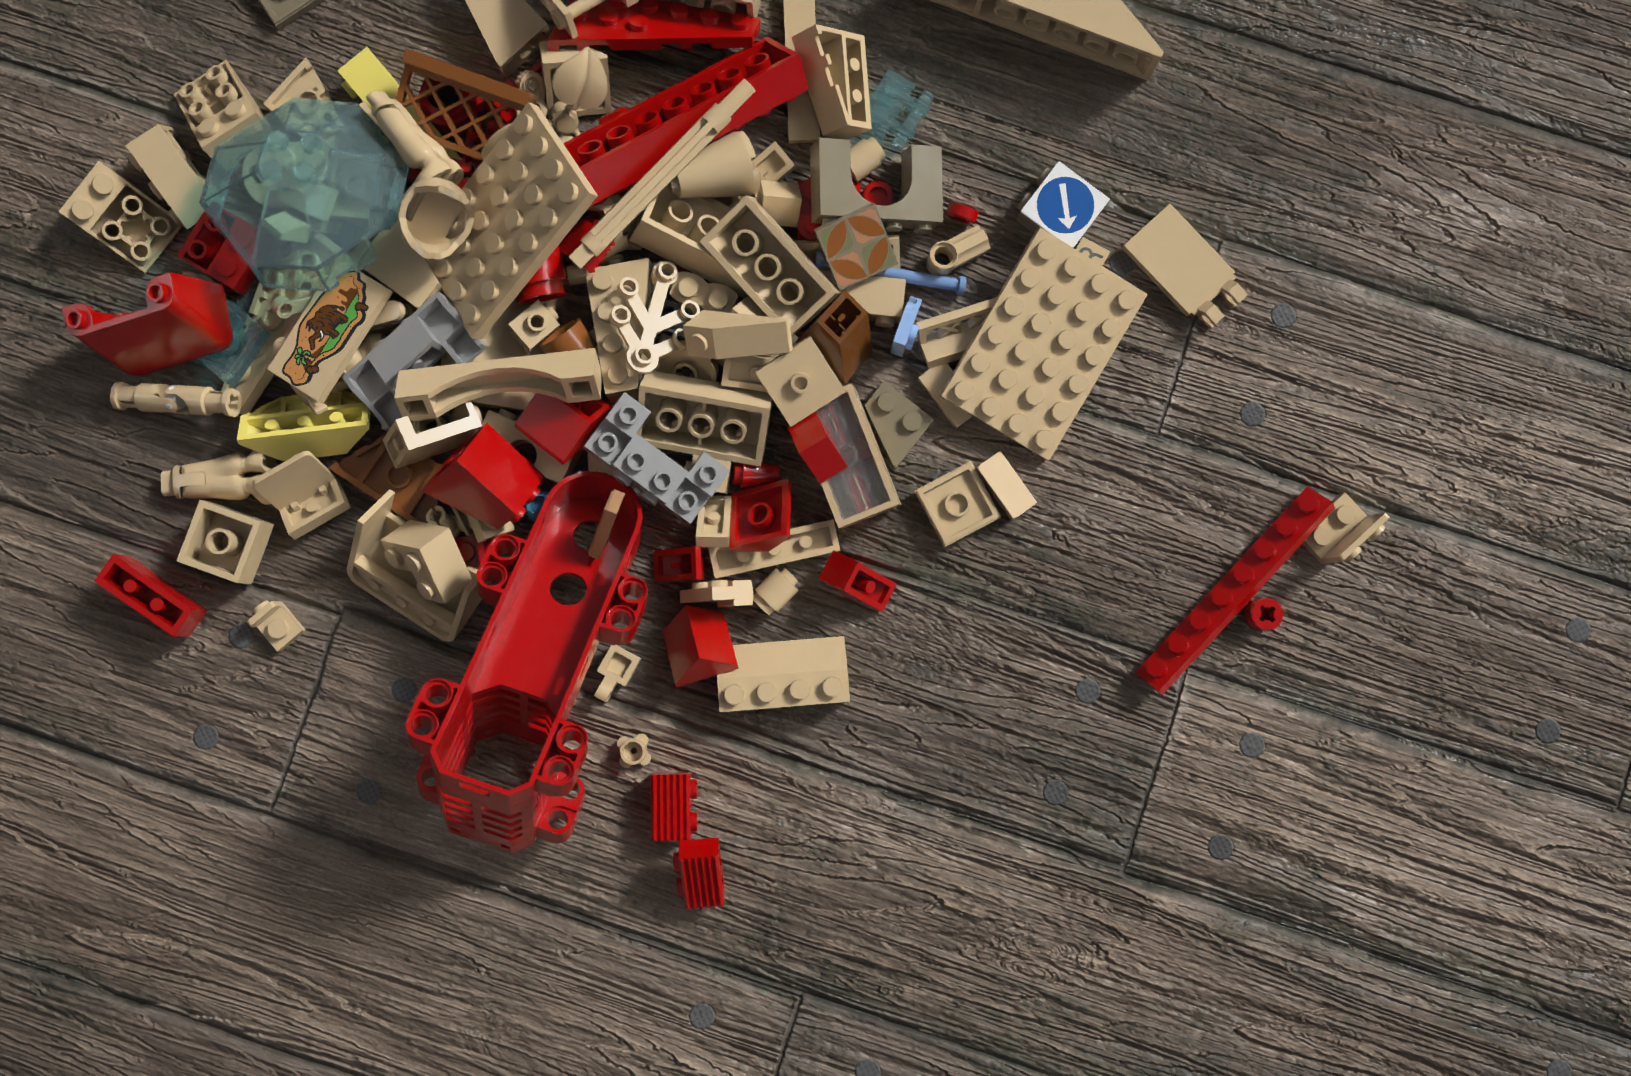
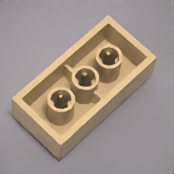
M658 371L644 374L639 386L638 402L650 410L651 413L636 432L638 435L656 448L699 456L705 451L716 459L761 467L773 399L768 392L721 386L719 382Z

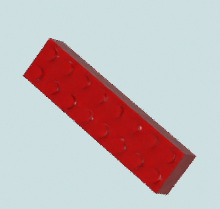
M765 37L754 43L752 48L740 50L563 143L598 195L590 206L602 204L607 200V197L620 190H627L633 187L714 103L719 104L743 79H746L756 91L731 116V121L709 144L717 141L719 137L730 131L743 128L745 123L752 119L769 114L778 105L795 100L799 94L809 89L800 54L769 37Z

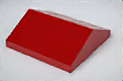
M789 479L731 493L729 549L731 551L769 552L790 538L791 481Z

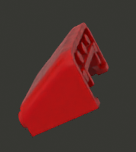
M172 272L150 280L145 291L147 308L135 312H122L112 315L96 312L91 306L82 303L62 308L64 323L69 333L129 375H146L223 351L231 344L233 338L223 284Z

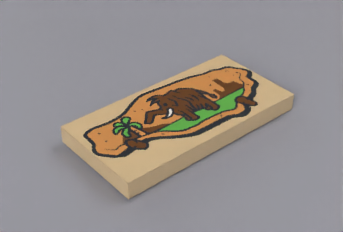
M337 258L269 365L268 370L323 404L393 292Z

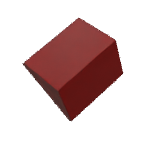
M686 605L662 631L676 688L739 669L726 618L722 612Z

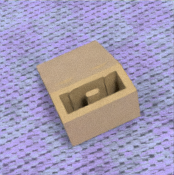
M227 60L210 67L205 74L192 82L186 83L179 91L174 93L201 148L224 173L248 158L259 146L271 143L277 139L268 120Z
M101 160L97 162L58 211L144 273L147 272L181 229L171 218L168 210Z

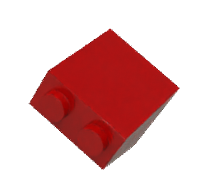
M486 423L451 453L422 491L447 505L500 529L509 521L515 524L525 514L527 510L523 506L525 503L529 504L540 493L541 490L538 488V485L545 476L495 429Z

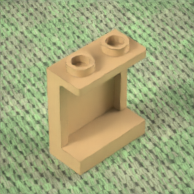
M467 401L455 408L449 416L450 423L417 434L408 416L396 419L383 438L395 469L457 449L482 427V416L479 408L473 405L471 401Z

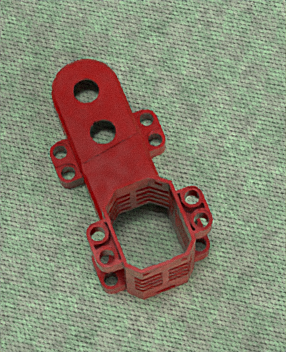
M583 471L562 479L549 492L527 540L509 534H501L493 538L477 570L476 579L479 596L487 601L488 604L496 606L466 673L460 685L439 678L427 681L422 686L407 717L405 726L409 744L418 752L425 754L416 775L419 794L423 799L439 805L441 815L450 833L493 845L494 848L512 854L533 845L536 838L559 844L568 840L572 835L584 804L585 787L581 779L578 778V775L587 755L588 735L582 726L569 722L567 719L599 642L601 641L613 646L629 643L634 638L641 622L648 594L647 584L642 579L628 574L640 544L643 518L642 505L634 489L630 485L627 487L621 484L612 475L598 471ZM615 489L625 493L609 534V541L605 545L600 559L589 556V550H584L576 544L574 532L583 523H599L611 491ZM502 553H510V554H511L510 557H506V558H505V557H500L499 555L502 554ZM563 575H574L585 583L586 595L576 604H560L554 600L550 593V586L553 581ZM491 580L500 582L497 585L485 584L486 582ZM627 595H635L639 599L628 600L625 597ZM615 623H624L628 627L618 629L613 625ZM443 696L446 698V700L440 704H432L431 702H429L433 697ZM420 727L432 729L427 735L415 734V731ZM506 733L542 745L543 749L529 782L511 790H506L462 775L477 741ZM567 741H576L580 744V747L570 750L565 748V743ZM434 777L435 786L424 784L428 778ZM571 790L578 793V796L573 799L563 797L570 793ZM555 819H561L566 822V826L561 829H554L549 824Z

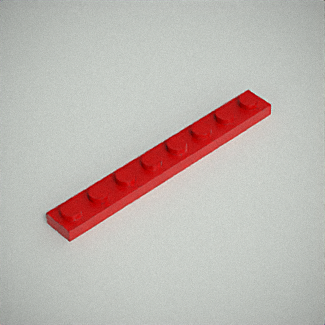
M1307 486L1135 672L1137 676L1160 695H1163L1335 509L1333 502Z

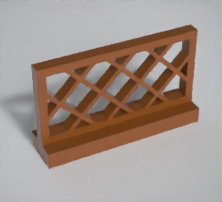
M405 48L402 62H405L395 100L400 102L404 108L413 105L421 120L417 122L418 126H424L426 134L441 146L484 161L479 150L483 149L488 140L479 123L494 116L501 129L505 125L499 115L500 112L510 107L522 111L528 102L536 105L538 95ZM413 72L423 75L430 88L417 96L414 95L409 86ZM432 79L442 83L435 86ZM450 85L455 88L460 101L445 107L438 90ZM462 90L467 91V92L472 93V94L469 95V96H467V97H465V95H464V93H463ZM433 94L440 111L426 118L418 101ZM480 96L486 99L491 112L476 119L468 102ZM493 101L500 103L503 106L496 109ZM463 105L471 122L456 129L448 112ZM443 115L451 132L440 138L434 135L429 122ZM474 126L482 143L471 149L465 147L459 134ZM454 137L457 143L451 142L448 139Z

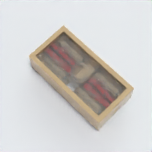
M852 384L843 386L846 391L845 393L816 411L848 465V468L821 483L837 526L840 529L901 506L856 388Z

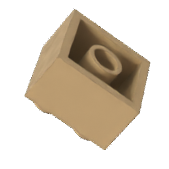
M199 500L177 562L235 583L252 584L274 524L217 503Z

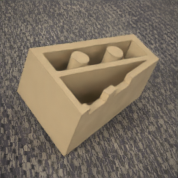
M815 24L792 36L795 51L800 54L809 87L808 91L822 135L849 140L872 130L864 35Z

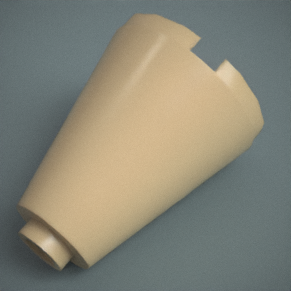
M734 131L706 146L667 185L670 193L675 192L678 198L752 196L759 193L760 172L759 168L753 169L751 158L756 157L750 139L744 131Z

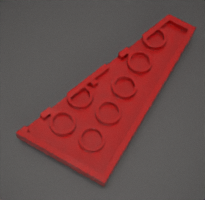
M570 0L567 6L578 0ZM605 0L573 19L578 37L573 39L565 29L559 30L555 25L547 39L548 51H560V46L577 45L578 51L585 47L590 48L593 45H607L611 50L662 49V44H680V49H692V44L709 43L713 49L752 48L760 31V18L749 17L746 14L722 12L714 8L689 6L681 2L639 0L632 6L627 7L622 0Z

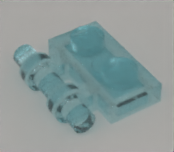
M888 69L869 100L872 130L867 131V133L883 141L890 131L896 135L891 143L892 146L902 150L906 142H910L916 134L914 129L920 119L925 118L930 111L929 105L934 95L924 90L919 99L911 97L915 84ZM904 107L910 113L905 122L900 123L896 119Z

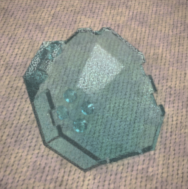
M292 98L214 147L199 203L216 229L224 236L263 287L330 292L340 285L337 280L352 269L358 273L376 261L377 254L369 239L382 230H390L398 220L397 212L400 200L404 194L409 166L402 160L388 137L358 103Z

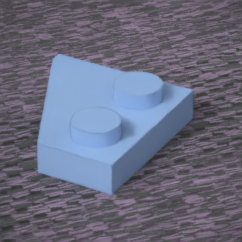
M910 296L893 340L891 354L902 357L905 349L911 351L919 326L914 325L922 299Z

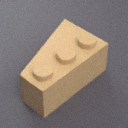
M157 124L125 145L130 151L127 157L139 172L143 170L149 177L151 182L148 185L156 197L160 200L163 198L171 207V210L168 212L174 222L179 227L185 226L187 230L193 229L210 201L223 209L225 207L205 176L201 175L191 162L194 159L187 150L183 151L174 139L178 135L173 127Z

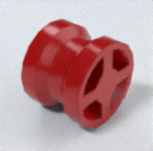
M1271 598L1252 600L1248 603L1244 612L1247 624L1257 630H1272L1278 627L1284 616L1280 603Z

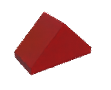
M816 411L795 425L787 427L799 454L820 484L848 468L847 463Z
M685 547L655 550V582L705 581L703 548Z

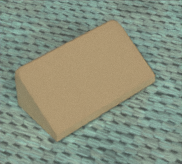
M1001 451L975 468L981 480L1010 521L1037 503Z

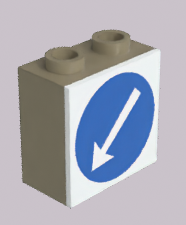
M1058 161L1052 170L1047 167L1038 178L1036 184L1039 185V188L1033 195L1028 192L1017 206L1020 213L1016 221L1032 233H1035L1037 228L1041 227L1074 248L1107 205L1110 198Z

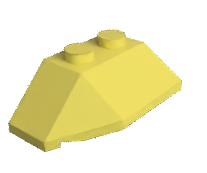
M346 390L330 393L324 402L328 410L318 415L314 414L309 405L306 406L298 395L279 397L259 407L253 413L248 412L241 415L237 442L241 446L280 461H287L302 451H310L315 457L347 454L369 430L371 410L360 398Z

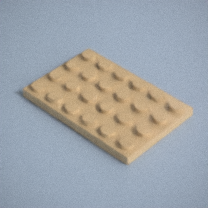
M530 102L525 105L462 188L474 208V222L469 236L450 256L439 260L429 259L445 295L462 318L465 329L473 339L482 340L598 197L538 105ZM459 210L457 221L449 230L447 237L453 239L461 231L466 218L465 211Z
M1041 227L1037 228L939 396L1049 461L1148 294Z

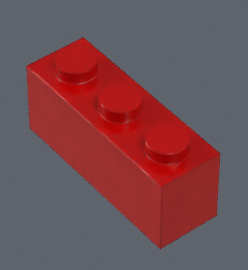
M112 554L94 580V582L173 637H189L208 611L131 556Z

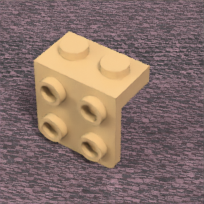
M302 451L252 481L254 489L279 510L287 533L294 540L351 508L340 480L310 451Z

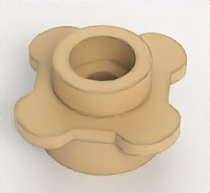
M641 733L633 738L622 736L618 739L617 746L620 748L621 756L619 763L622 767L629 768L631 765L639 763L645 766L650 763L651 755L647 750L649 739L645 734ZM632 748H636V749H637V753H636V754H633V753L631 752V749H632Z

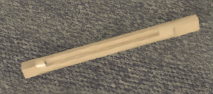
M743 79L719 104L714 103L580 240L581 244L568 258L581 269L593 256L598 257L731 121V116L756 91L746 79Z

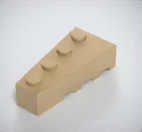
M649 258L596 267L594 273H590L585 269L604 390L611 403L617 402L624 392L633 399H637L639 386L644 377V374H637L629 369L625 358L628 346L617 327L610 323L609 314L617 305H623L630 310L625 299H622L617 293V286L625 277L634 278L638 282L639 290L637 294L648 311L652 298L650 273L653 269ZM623 285L626 291L633 292L630 286ZM630 310L631 318L629 324L640 339L642 329ZM615 313L617 319L625 320L622 314ZM638 353L640 359L647 360L644 354Z

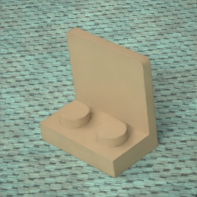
M1346 492L1341 493L1332 501L1335 509L1302 544L1321 564L1349 562L1361 552L1362 549L1359 546L1366 539L1373 540L1384 531L1385 526L1383 524L1390 518L1388 514L1383 512L1367 516Z

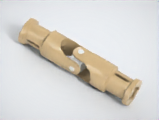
M116 382L111 387L110 402L113 408L118 410H126L128 407L137 408L142 412H172L175 414L211 416L213 413H224L226 416L236 417L241 411L242 404L241 394L234 388L216 391L212 387L170 386L167 384L151 383L131 386L124 382Z

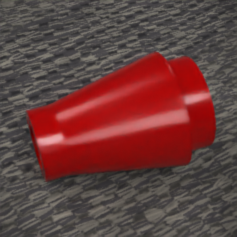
M733 462L732 484L740 485V488L770 484L779 480V465L762 462L760 467Z

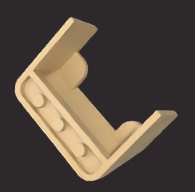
M389 489L357 520L347 565V574L356 585L437 638L447 642L453 641L482 600L477 590L476 574L478 568L467 566L472 581L464 590L445 604L422 597L417 590L418 583L413 572L394 568L385 558L384 553L386 551L381 543V539L406 523L403 518L390 512L395 492ZM492 580L486 582L485 584L490 585Z

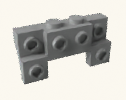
M437 291L411 316L401 321L391 334L379 341L375 348L342 378L351 391L373 412L383 427L389 430L396 419L402 418L394 399L398 372L400 370L432 367L447 353L450 354L456 364L469 363L488 347L483 340L470 337L463 325L462 318L445 295Z
M624 392L582 448L614 471L612 476L621 484L627 487L632 484L641 491L639 496L652 506L658 503L687 525L691 524L707 500L714 495L730 470L705 451L700 454L688 471L636 433L651 411Z

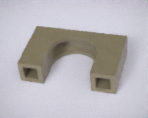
M819 137L810 147L811 223L824 225L869 205L871 202L864 199L853 184L851 177L850 140ZM911 144L901 153V193L899 199L892 205H876L886 232H899L904 228L913 229V232L916 234H927L943 223L941 146Z

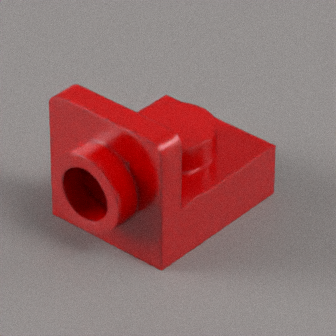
M475 535L454 538L466 567L479 568L493 538L479 543Z

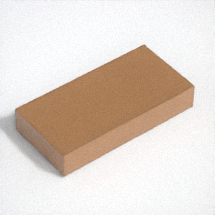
M615 489L611 491L590 545L589 556L600 559L625 493Z

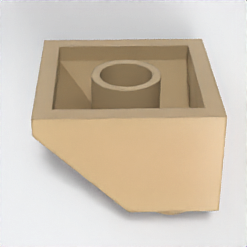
M547 41L539 42L548 117L552 119L551 108L556 102L560 101L552 88L553 75L564 61L575 56L580 51L577 50V45L560 46V51H548ZM593 48L591 49L599 58L606 74L608 83L607 95L603 103L594 110H587L579 105L576 110L577 116L612 112L607 54Z

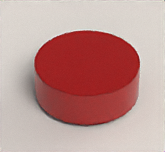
M873 181L864 188L862 197L876 205L887 206L893 204L894 193L887 183Z
M950 202L946 215L955 221L974 225L976 224L979 212L966 205Z

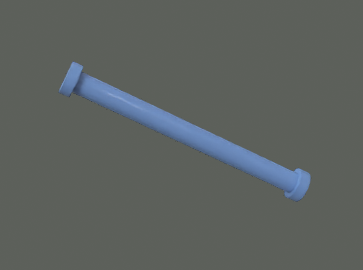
M816 251L814 264L819 270H830L823 252ZM892 267L873 275L906 279V283L951 290L955 291L956 295L963 296L966 288V277L958 276L957 279Z

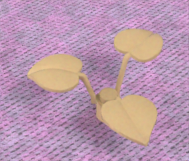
M585 47L578 54L564 61L553 75L552 88L560 101L556 102L551 108L552 119L548 120L552 128H555L561 134L573 133L575 137L580 135L577 128L579 124L576 113L578 106L580 105L587 110H594L606 98L608 90L606 74L599 58L589 47ZM511 124L502 127L488 139L481 152L483 160ZM620 190L617 192V194L622 193L626 190Z

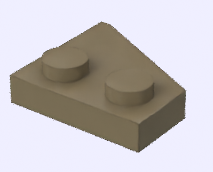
M885 381L882 382L864 405L880 442L888 454L891 465L895 469L934 421L932 417Z

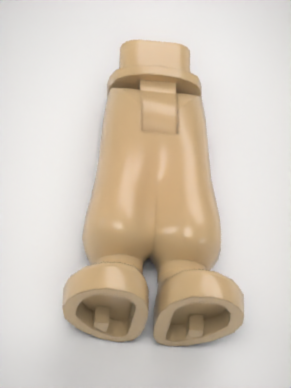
M372 91L367 95L366 100L373 107L372 115L376 118L378 125L392 142L405 164L413 169L422 168L415 183L421 179L435 177L452 181L455 185L461 182L464 172L460 165L448 157L446 150L437 141L423 132L400 102L390 99L384 91Z
M253 450L248 456L242 453H233L212 460L182 466L176 465L173 470L161 472V492L163 496H176L177 499L217 498L243 500L249 494H252L262 504L268 505L271 503L259 494L252 484V481L260 475L249 478L244 476L247 472L265 473L276 467L277 462L275 458Z

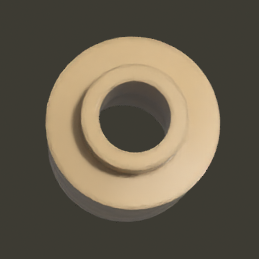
M875 138L862 139L850 148L852 180L856 183L881 166V161L886 158L885 152Z
M775 568L755 589L756 593L753 595V601L770 616L774 611L778 612L799 591L795 587L799 581L786 568L781 572Z

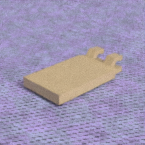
M1171 204L1166 206L1122 247V250L1186 317L1190 313L1194 316L1197 315L1210 329L1225 316L1215 304L1210 302L1212 299L1220 294L1234 308L1248 295L1237 282L1233 281L1236 278L1234 275L1235 271Z

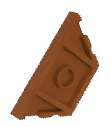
M387 433L378 437L374 443L364 445L354 451L353 455L340 462L336 461L329 467L330 470L377 501L389 489L395 492L391 510L408 521L414 520L428 523L426 521V514L429 509L432 508L438 513L435 510V506H441V501L427 495L422 489L442 465L432 458H427L395 469L383 442V438Z

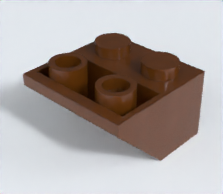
M846 290L796 340V343H799L808 336H811L842 386L848 382L873 352L868 312Z

